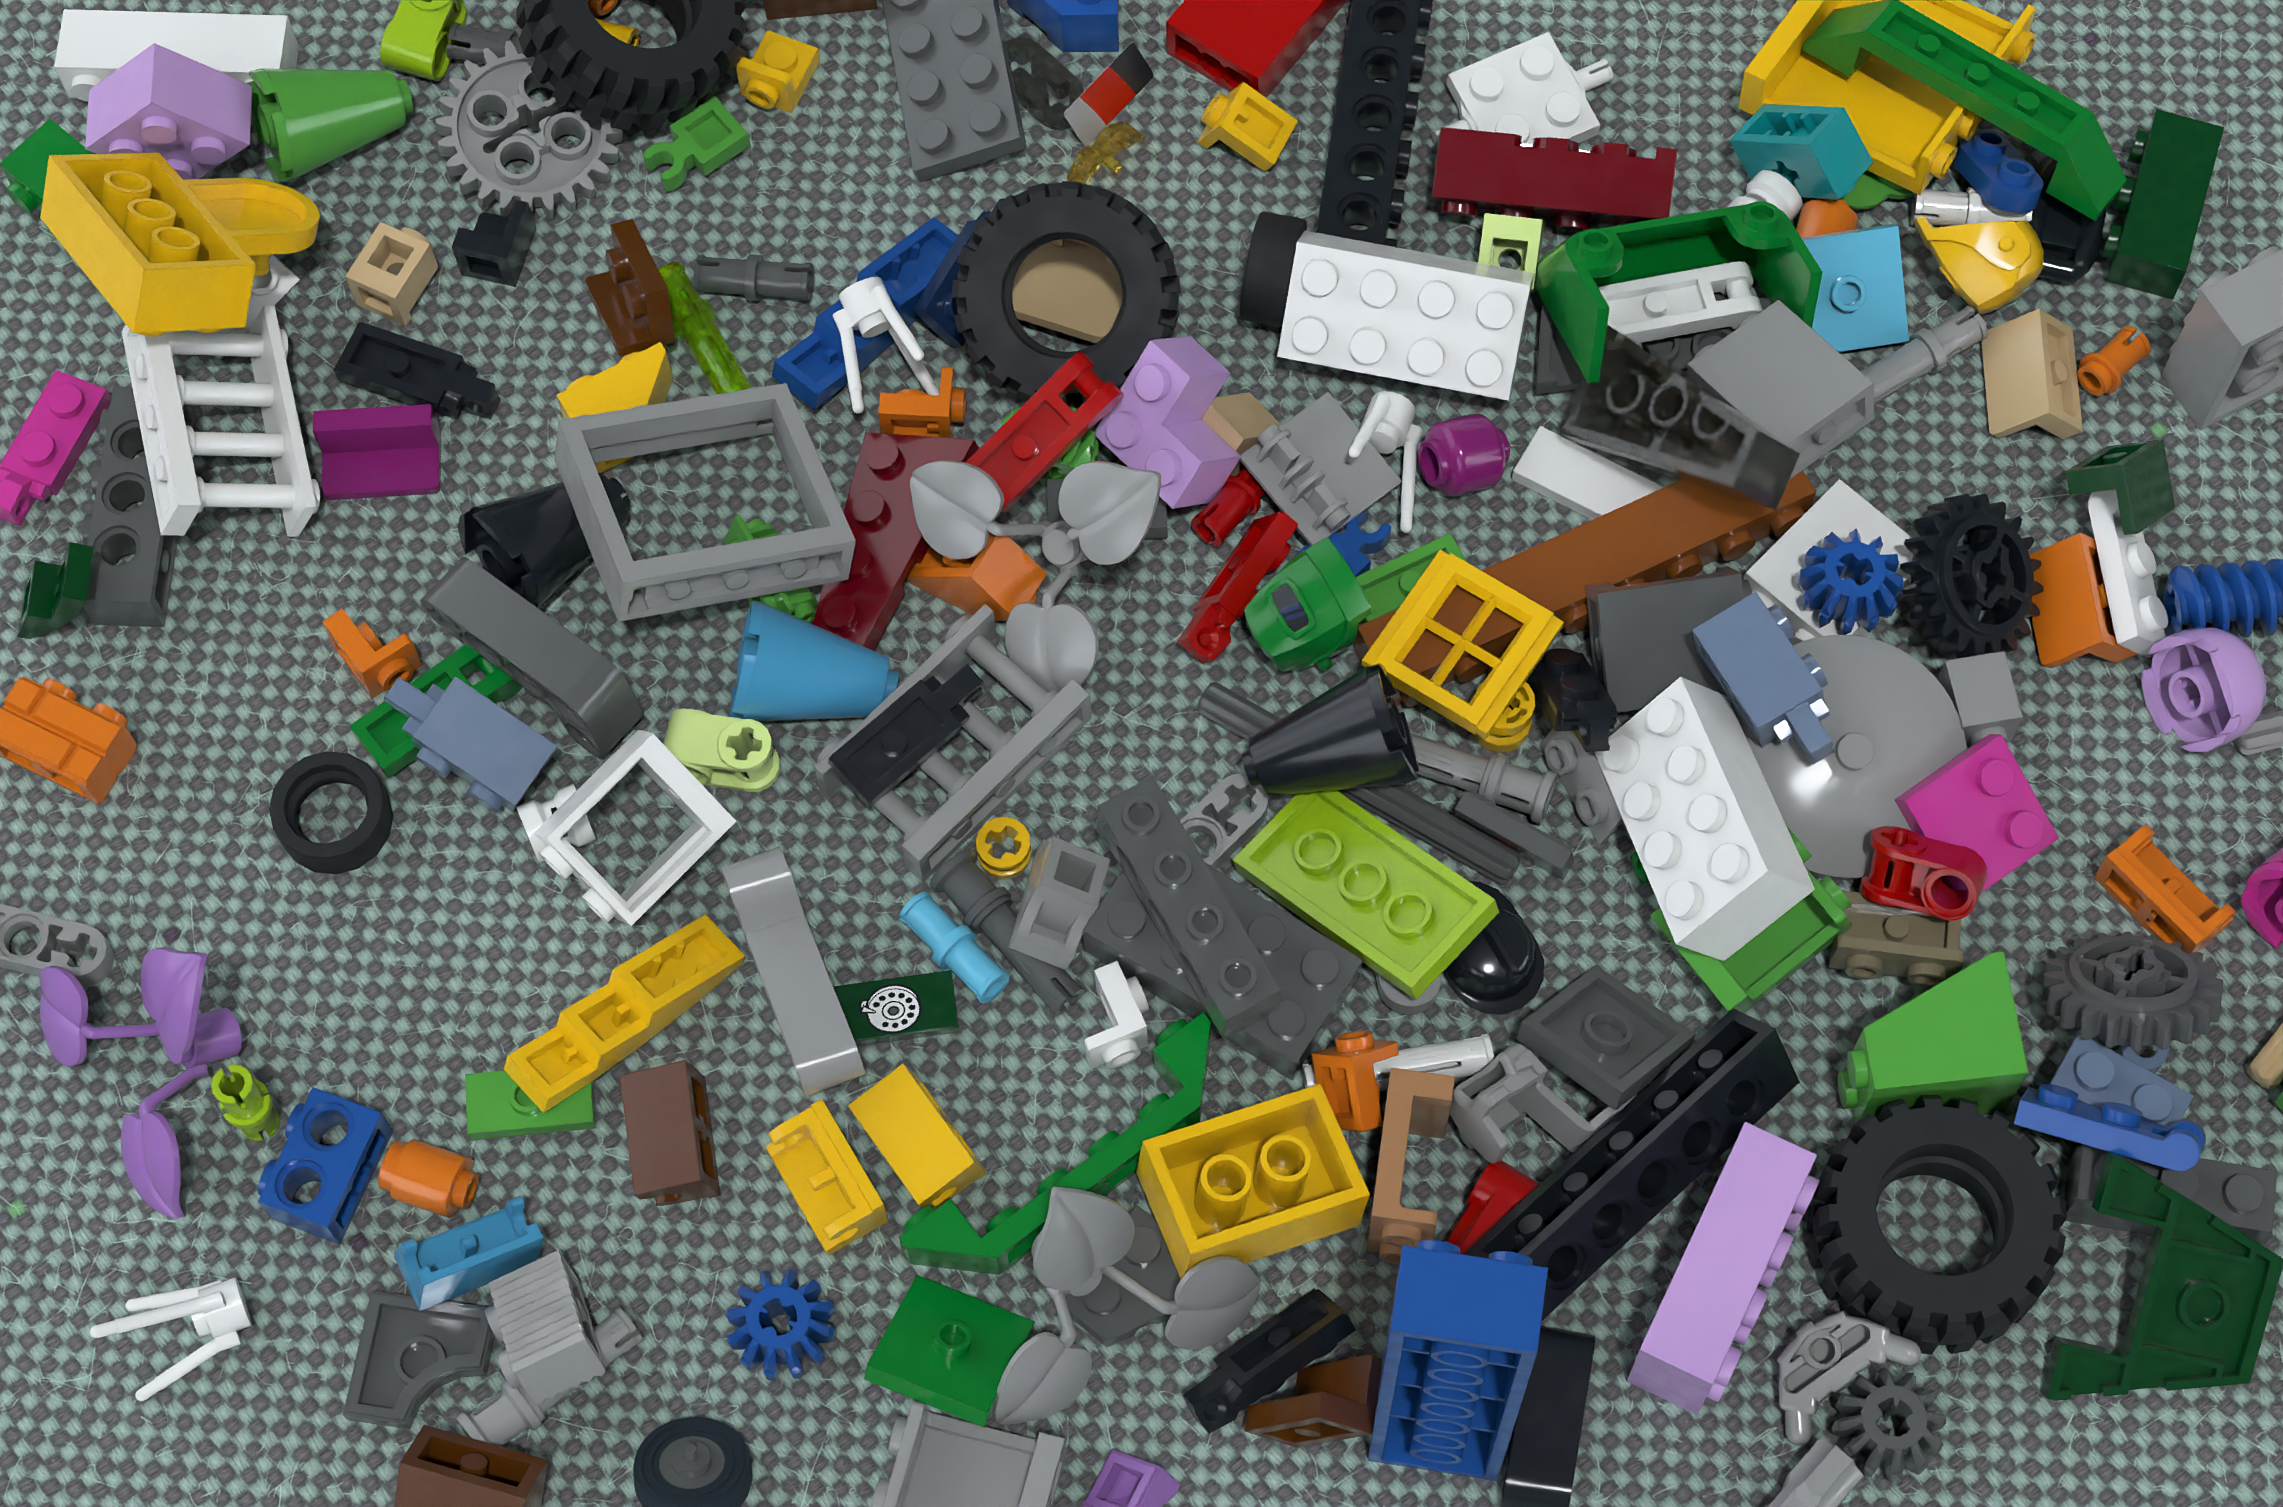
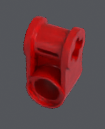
M1883 826L1872 831L1870 845L1874 848V854L1869 874L1861 878L1860 892L1864 897L1881 905L1903 907L1936 916L1942 920L1955 921L1962 919L1973 911L1987 880V866L1984 859L1975 850L1966 846H1958L1924 837L1916 832L1900 827ZM1894 861L1895 865L1894 870L1892 871V865ZM1941 876H1956L1966 884L1968 889L1963 891L1951 889L1942 881Z

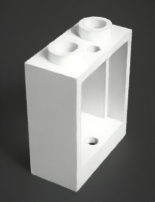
M637 730L534 834L546 846L539 853L542 859L565 880L572 873L588 889L581 898L602 920L608 923L615 917L617 920L632 926L736 820L653 733ZM638 764L694 823L619 895L563 836Z

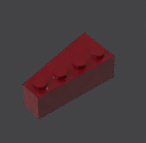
M1444 127L1440 129L1430 202L1441 203V213L1475 217L1476 208L1498 210L1499 215L1533 218L1534 215L1555 217V227L1576 231L1590 229L1591 222L1618 226L1669 217L1678 149L1657 147L1656 157L1652 159L1637 157V150L1629 148L1628 144L1604 142V145H1591V150L1586 151L1579 150V143L1570 139L1539 137L1533 138V144L1521 143L1522 136L1517 134Z

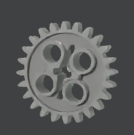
M506 41L505 57L499 59L489 48L483 49L485 65L480 68L475 63L466 60L464 62V69L468 80L450 77L449 87L455 97L442 96L439 100L440 111L446 116L436 119L437 134L446 137L438 141L440 156L451 157L446 162L448 176L464 174L459 182L460 192L463 195L479 188L478 203L482 209L487 207L494 199L500 201V214L502 217L508 216L516 200L528 202L532 214L534 207H542L544 214L549 220L554 219L555 203L561 202L571 213L575 212L576 193L579 192L590 200L595 198V187L591 179L603 183L610 181V169L604 163L614 164L619 162V149L613 144L622 142V129L611 128V120L599 117L596 123L581 117L582 109L571 102L565 107L554 97L543 102L531 99L527 94L535 88L544 87L553 92L555 88L549 81L545 84H541L531 71L535 61L534 56L527 58L523 53L518 54L511 41ZM568 107H572L575 109L574 113H562V111ZM489 111L497 112L505 117L501 123L494 126H486L477 121L481 114ZM528 125L532 131L539 130V133L531 135L527 129L520 130V128ZM572 134L579 137L583 142L576 148L564 149L557 146L554 141L562 135ZM485 148H497L492 153L484 151ZM518 158L530 162L532 167L524 173L515 174L507 171L504 165L508 161Z

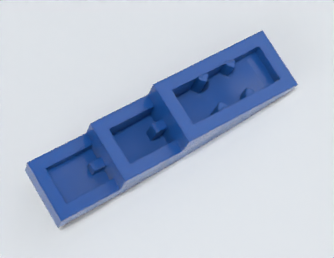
M933 217L858 272L856 282L871 277H880L894 307L909 328L919 318L913 311L914 305L959 235ZM840 300L816 317L814 332L774 361L772 377L780 384L786 383L793 394L814 410L848 384L841 336L832 316L835 312L844 309ZM853 330L859 372L861 373L895 342L888 330L870 338H864L860 330Z

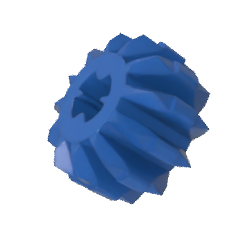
M1857 528L1849 533L1846 542L1831 532L1824 538L1822 547L1812 546L1807 551L1804 559L1806 567L1800 570L1797 584L1799 585L1798 588L1806 591L1802 598L1803 610L1821 609L1818 617L1820 628L1830 624L1834 619L1840 621L1843 635L1852 632L1855 622L1860 624L1867 632H1870L1876 628L1879 617L1888 619L1894 613L1897 606L1895 597L1901 594L1904 580L1903 576L1895 573L1899 565L1898 554L1880 555L1883 546L1881 536L1872 540L1867 545L1861 542V536Z
M789 1269L786 1271L781 1285H775L771 1274L768 1271H763L760 1274V1283L763 1290L756 1293L748 1286H740L738 1295L747 1307H734L727 1310L726 1317L728 1322L738 1327L727 1336V1340L731 1349H745L740 1361L746 1370L754 1369L764 1361V1375L767 1380L774 1381L779 1375L781 1365L787 1364L792 1377L799 1379L803 1376L800 1359L806 1357L817 1365L822 1364L825 1360L822 1350L816 1343H828L835 1340L836 1332L834 1327L825 1323L835 1314L830 1300H818L822 1290L816 1280L806 1282L798 1289L799 1278L795 1270ZM778 1315H785L791 1331L784 1335H777L774 1329L772 1319Z

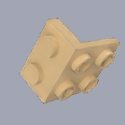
M1074 239L1052 241L1034 250L1019 267L1012 289V301L1017 319L1093 343L1099 342L1113 328L1119 317L1123 298L1121 280L1111 260L1095 246Z

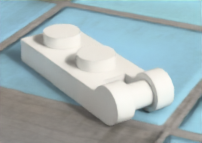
M1741 261L1598 287L1610 308L1604 350L1729 326L1737 329L1749 315L1763 311L1759 298L1752 296L1750 287L1754 282L1749 265ZM1721 292L1723 295H1727L1728 299L1716 301L1714 293Z
M2116 489L2093 492L2088 501V509L2117 644L2145 658L2153 657L2155 653H2148L2154 644L2166 637L2164 628L2168 625L2165 607L2156 595L2152 574L2156 571L2154 555L2145 543L2143 531L2138 534L2124 535Z

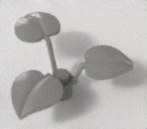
M940 460L927 463L914 470L910 479V489L918 528L930 547L945 557L966 559L979 554L987 545L989 532L996 536L1040 535L1043 537V553L1051 563L1060 567V573L1044 593L1042 605L1033 602H1023L1012 609L1005 627L1006 650L1009 658L1048 692L1051 690L1061 691L1072 679L1081 686L1091 675L1097 662L1099 652L1098 634L1094 623L1083 610L1070 603H1061L1054 606L1055 598L1066 582L1077 575L1078 564L1089 559L1099 565H1111L1125 560L1138 549L1148 533L1156 513L1161 487V474L1155 471L1133 469L1112 462H1088L1070 471L1062 482L1058 505L1063 519L1054 523L1045 520L1032 524H999L994 520L1000 514L1004 505L1003 492L996 481L979 467L960 461Z
M1053 1187L1050 1194L1047 1218L1042 1231L1033 1242L1031 1253L1034 1273L1037 1279L1047 1287L1046 1292L1054 1300L1062 1332L1059 1338L1050 1332L1036 1334L1016 1351L1004 1370L998 1385V1394L992 1412L993 1420L1002 1425H1011L1043 1419L1065 1409L1081 1394L1091 1375L1092 1357L1085 1347L1073 1344L1076 1338V1330L1065 1296L1067 1294H1072L1073 1296L1089 1294L1099 1285L1102 1274L1159 1312L1171 1315L1165 1328V1336L1172 1345L1188 1350L1211 1346L1230 1335L1244 1321L1252 1309L1260 1290L1261 1279L1243 1260L1237 1257H1210L1196 1264L1181 1278L1175 1290V1301L1164 1300L1112 1266L1120 1261L1131 1248L1135 1235V1225L1130 1214L1120 1204L1094 1192Z

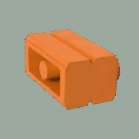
M24 676L19 677L4 699L3 707H0V756L96 804L103 803L116 783L117 775L123 772L136 752L137 743L126 728L128 720L118 711L105 704L96 703L94 708L90 709L75 702L77 695L54 679L46 678L41 685Z

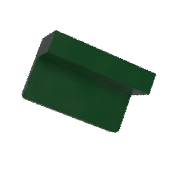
M2164 439L2106 446L2066 471L2070 495L2116 489L2124 535L2138 534L2174 510L2175 504Z

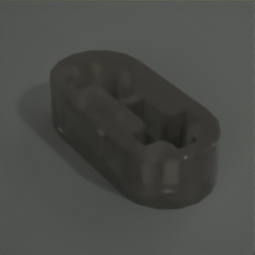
M1018 37L1006 41L1010 64L1014 61L1020 65L1031 62L1032 76L1021 67L1012 71L1018 103L1049 129L1064 130L1071 128V125L1064 116V112L1084 92L1081 82L1034 40ZM1049 92L1059 100L1069 96V105L1065 106L1057 102L1050 106Z

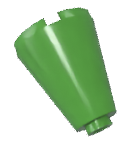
M268 68L249 71V76L253 79V81L247 82V84L252 85L251 115L258 142L265 141L267 148L273 150L275 157L264 160L272 178L279 184L296 179L404 127L406 114L413 112V102L407 82L404 79L397 81L392 71Z

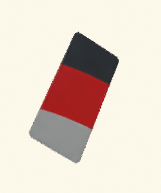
M1130 43L1064 112L1065 118L1084 146H1088L1154 76L1153 71L1134 43Z

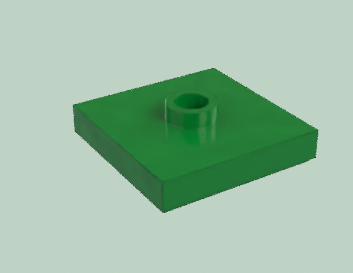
M917 1275L866 1366L864 1380L985 1427L994 1410L998 1394L997 1388L1004 1370L1016 1351L1031 1338L1035 1321Z

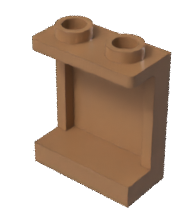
M1398 1068L1390 1069L1367 1251L1379 1253V1258L1385 1262L1399 1265L1402 1246L1417 1248L1419 1241L1434 1240L1438 1213L1404 1208L1400 1204L1408 1134L1445 1139L1455 1076Z

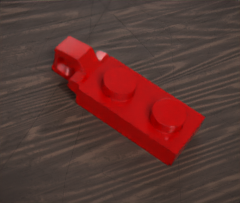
M1284 511L1253 520L1193 608L1196 614L1177 640V643L1183 646L1202 664L1214 661L1231 643L1229 626L1235 622V618L1238 619L1245 615L1244 608L1258 592L1256 586L1265 573L1275 570L1290 552L1291 545L1287 541L1299 524Z

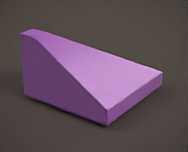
M1112 1449L1082 1507H1162L1176 1495L1181 1484L1162 1467Z

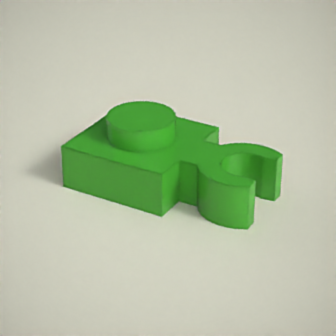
M713 96L669 126L673 142L653 144L644 152L643 158L645 166L649 171L662 163L673 165L660 175L664 189L671 191L684 183L688 170L695 165L706 176L751 146L746 130L716 96Z

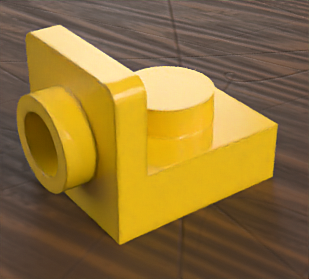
M767 30L752 60L741 57L736 66L741 95L761 108L771 109L775 107L793 113L820 62L819 49Z
M1242 82L1226 96L1219 92L1208 104L1200 119L1206 124V127L1197 143L1208 149L1216 141L1220 140L1265 172L1277 161L1298 120L1245 82Z

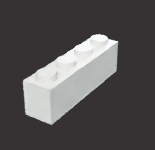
M64 9L54 68L68 97L88 102L89 90L154 43L245 83L253 81L249 76V71L260 68L296 69L299 45L287 15Z

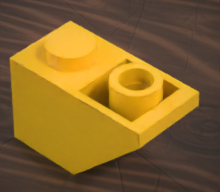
M659 342L644 351L625 355L618 364L596 375H586L576 379L565 391L556 395L563 418L569 419L581 415L630 409L640 405L665 403L673 381L666 350L662 343ZM632 457L596 462L594 464L597 471L603 473Z

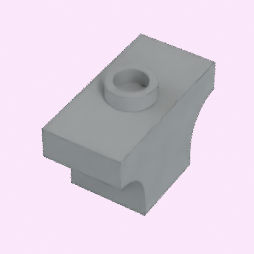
M1054 836L1051 841L1043 839L1035 852L1008 948L1066 970L1074 959L1083 929L1098 907L1110 859Z

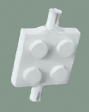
M1547 32L1448 74L1446 86L1459 108L1460 120L1444 128L1517 134L1522 136L1521 143L1533 144V138L1539 137L1570 139L1580 143L1598 135L1600 123L1586 100V91L1607 82H1612V69L1610 66L1607 67L1608 61L1606 59H1601L1594 64L1575 71L1564 60L1550 33ZM1440 129L1431 132L1435 146L1438 142Z

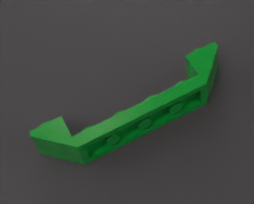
M1882 0L1834 9L1804 42L1802 50L1848 77H1851L1871 54H1874L2058 161L2046 193L2094 221L2110 205L2127 181L2092 111L1899 0Z
M1202 1012L1189 1023L1184 1018L1174 1022L1156 1040L1158 1046L1153 1049L1154 1069L1174 1092L1172 1097H1169L1166 1093L1158 1095L1139 1111L1137 1115L1139 1121L1122 1134L1114 1130L1102 1136L1087 1151L1089 1157L1071 1172L1066 1168H1062L1051 1174L1038 1186L1036 1190L1038 1196L1018 1210L1016 1206H1010L1001 1211L987 1224L985 1228L987 1234L980 1238L951 1199L939 1208H936L933 1204L922 1208L905 1223L904 1230L906 1232L899 1236L903 1255L909 1263L1000 1275L1031 1252L1033 1242L1045 1224L1051 1189L1053 1187L1080 1189L1106 1196L1136 1173L1144 1140L1200 1123L1211 1044V1021L1205 1013Z

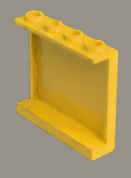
M1797 0L1744 71L1738 108L1754 115L1763 104L1844 107L1873 160V163L1867 170L1913 193L1921 195L1934 176L1939 179L1945 176L1957 152L1956 144L1960 138L1967 141L1971 139L1982 117L1874 54H1871L1855 73L1848 77L1802 50L1806 39L1834 9L1882 0ZM1899 0L2010 65H2013V63L2020 66L2023 65L2036 41L2037 34L2030 32L2036 8L2029 4L2016 23L2013 24L1963 0Z

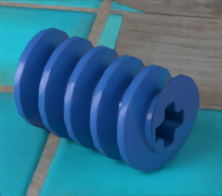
M2271 559L2265 566L2260 561L2248 560L2241 568L2237 563L2224 562L2218 569L2210 564H2200L2194 571L2188 566H2176L2171 570L2164 590L2163 605L2168 617V625L2165 628L2166 635L2170 636L2182 631V625L2187 624L2188 629L2206 628V623H2211L2212 628L2229 632L2230 621H2235L2239 635L2241 637H2249L2252 633L2254 619L2259 620L2263 634L2266 636L2273 635L2276 631L2278 618L2282 617L2283 620V559Z

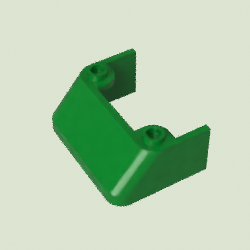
M1756 201L1745 205L1606 228L1587 229L1578 232L1540 258L1537 265L1535 287L1587 383L1599 382L1610 309L1598 288L1600 286L1741 261L1749 265L1751 274L1754 275L1771 304L1780 300L1812 328L1823 271L1788 216L1771 203Z

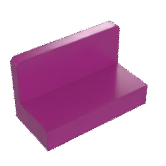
M431 404L313 411V434L322 452L321 491L326 500L427 495L440 492L441 429Z

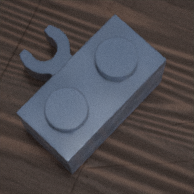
M2080 1032L2068 1048L2048 1083L2071 1089L2078 1093L2077 1101L2103 1108L2105 1102L2129 1105L2143 1113V1120L2167 1127L2182 1119L2194 1095L2154 1074L2165 1062L2169 1053V1045L2166 1050L2157 1048L2152 1057L2143 1058L2138 1056L2131 1046L2117 1044L2114 1052L2093 1039H2080Z

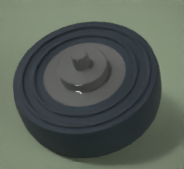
M687 1417L673 1420L651 1432L638 1448L633 1465L635 1492L642 1507H741L748 1496L752 1482V1464L749 1450L743 1438L733 1428L718 1420L704 1417Z

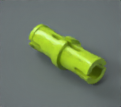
M228 1065L232 1074L230 1077H227L222 1068L219 1069L212 1078L211 1089L219 1101L221 1111L223 1113L228 1111V1113L223 1114L228 1123L240 1129L243 1135L251 1141H264L260 1133L261 1130H265L270 1138L274 1136L279 1129L280 1117L273 1106L270 1094L264 1096V1094L269 1093L265 1085L253 1078L250 1072L241 1065Z

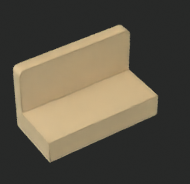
M2039 308L1988 329V336L1981 341L1990 434L1997 438H2003L2033 425H2038L2061 439H2066L2083 432L2073 328Z

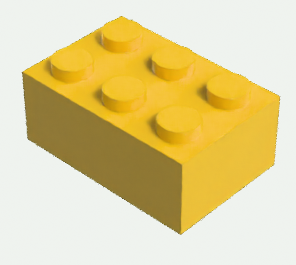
M1321 1084L1144 1140L1136 1171L1180 1279L1196 1264L1210 1257L1233 1256L1243 1260L1245 1263H1249L1360 1226L1370 1196Z

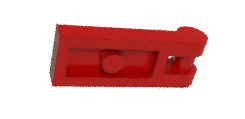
M1081 351L1072 356L965 462L979 467L996 481L1003 492L1004 505L1001 511L1004 513L1094 424L1109 414L1124 396V393L1112 381L1103 382L1093 371L1095 364ZM1074 388L1087 399L1075 412L1062 400Z

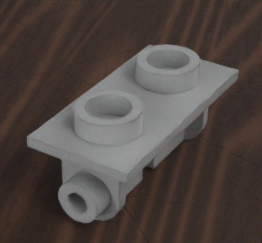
M1552 728L1539 747L1546 757L1549 768L1553 772L1558 773V778L1575 804L1579 817L1587 824L1598 844L1603 845L1621 823L1625 829L1627 828L1595 752H1585L1573 731H1554Z

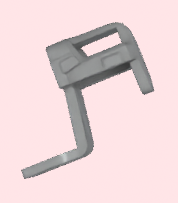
M1516 1043L1501 1052L1486 1068L1461 1083L1454 1090L1450 1115L1459 1129L1461 1140L1470 1150L1475 1148L1489 1163L1494 1164L1503 1158L1508 1148V1141L1501 1131L1521 1121L1527 1114L1564 1147L1575 1153L1629 1104L1637 1094L1617 1110L1610 1106L1607 1107L1589 1123L1544 1085L1543 1079L1548 1069L1530 1050L1528 1051L1523 1045ZM1483 1089V1092L1478 1094L1474 1100L1469 1098Z

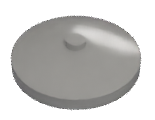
M1828 635L1802 641L1793 645L1800 657L1810 653L1819 664L1828 681V685L1822 689L1824 702L1830 715L1820 722L1833 741L1834 753L1812 765L1794 738L1789 739L1783 744L1776 739L1762 748L1734 705L1732 704L1731 706L1787 828L1795 834L1812 855L1810 859L1803 863L1813 876L1818 878H1824L1829 875L1832 880H1859L1868 875L1874 854V848L1870 845V838L1874 829L1883 826H1894L1911 830L1894 799L1967 750L1964 730L1961 729L1959 715L1953 701L1937 678L1922 663L1901 649L1880 640L1856 635Z

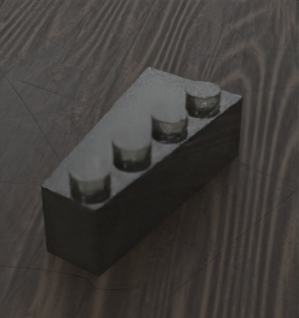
M1608 324L1599 382L1587 383L1585 377H1583L1560 432L1603 456L1774 510L1778 508L1800 455L1796 450L1652 349Z

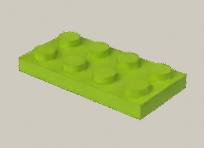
M1337 790L1297 793L1232 860L1240 875L1332 941L1361 958L1363 963L1415 1000L1424 993L1499 913L1494 898Z

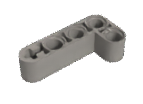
M779 846L721 867L744 937L805 1096L865 1075L866 1072L855 1040L806 920L781 847Z

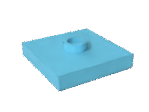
M1889 224L1802 238L1823 271L1812 329L1838 352L1909 342L1899 227L1897 225Z

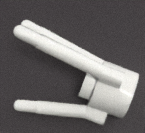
M880 277L863 279L844 289L839 294V299L844 309L835 312L832 316L841 336L853 411L859 414L864 410L853 330H860L864 338L874 337L888 330L922 388L925 389L928 395H939V390L934 384V380L922 362L924 352L894 307Z
M1382 391L1372 397L1359 428L1360 430L1348 453L1350 457L1357 458L1368 441L1382 454L1392 453L1400 446L1404 447L1400 529L1402 532L1408 533L1412 529L1417 446L1423 430L1419 426L1412 424L1416 409L1409 399L1395 392Z
M235 1277L223 1282L220 1279L200 1287L130 1299L125 1304L128 1311L154 1310L95 1325L90 1329V1334L94 1338H100L189 1315L192 1317L199 1337L212 1334L214 1339L136 1392L135 1397L138 1401H145L220 1351L240 1345L241 1341L237 1331L252 1326V1322L241 1287Z

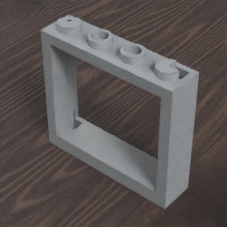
M786 383L765 387H752L746 390L710 396H696L690 399L655 405H640L630 409L581 415L558 421L555 463L618 622L848 580L856 540ZM773 433L814 529L633 561L594 463ZM826 555L827 559L819 560L820 556ZM641 589L640 593L633 594L634 590Z

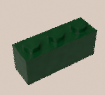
M2156 109L2148 131L2137 128L2127 159L2128 162L2137 164L2134 177L2125 175L2127 181L2117 195L2114 209L2124 211L2121 225L2111 223L2102 249L2101 257L2111 259L2106 282L2174 299L2188 267L2224 127Z

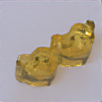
M1116 122L1108 125L1100 133L1092 146L1088 145L1078 153L1070 173L1067 175V181L1089 184L1091 178L1099 171L1103 164L1115 174L1118 173L1123 165L1114 156L1121 150L1133 146L1137 141H1144L1145 137L1127 122Z

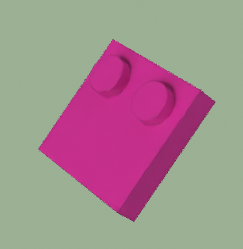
M2002 734L1987 735L1894 799L1913 832L1950 844L1966 846L1975 850L1984 859L1987 866V880L1981 893L2059 839ZM1941 876L1942 881L1951 889L1960 891L1968 889L1966 884L1956 876Z

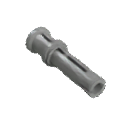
M1411 734L1419 765V771L1415 772L1416 774L1465 789L1466 791L1471 790L1494 804L1497 803L1530 814L1532 822L1538 824L1543 822L1556 787L1558 773L1548 770L1543 775L1510 764L1509 757L1502 754L1498 756L1492 755L1488 759L1423 736Z
M620 1307L593 1328L604 1367L643 1341L641 1334L635 1331L637 1329ZM507 1380L501 1383V1392L471 1414L462 1411L455 1416V1419L467 1437L502 1447L526 1428L533 1431L542 1425L541 1421L546 1419L543 1413L576 1388L569 1387L566 1394L557 1393L555 1399L546 1398L543 1405L532 1402L522 1385L512 1389Z

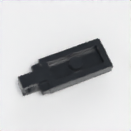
M364 322L357 324L334 368L335 375L340 381L411 405L431 404L434 413L440 415L444 413L448 416L456 417L461 408L466 413L491 419L501 400L495 391V384L477 378V369L466 364L462 355Z
M1564 648L1546 651L1525 682L1530 685L1535 699L1554 731H1573L1585 752L1609 751V730L1614 729V725L1617 724L1616 718L1618 713L1617 707L1583 653H1577Z
M968 664L962 667L944 684H941L934 675L925 682L920 679L828 758V764L863 803L870 808L961 730V726L970 718V715L963 707L982 691L981 684L984 683L983 680Z
M1314 1288L1213 1359L1218 1368L1182 1396L1197 1423L1210 1434L1236 1420L1239 1411L1249 1408L1250 1404H1253L1261 1397L1277 1391L1289 1377L1310 1362L1329 1354L1341 1340L1356 1331L1348 1314L1321 1290Z

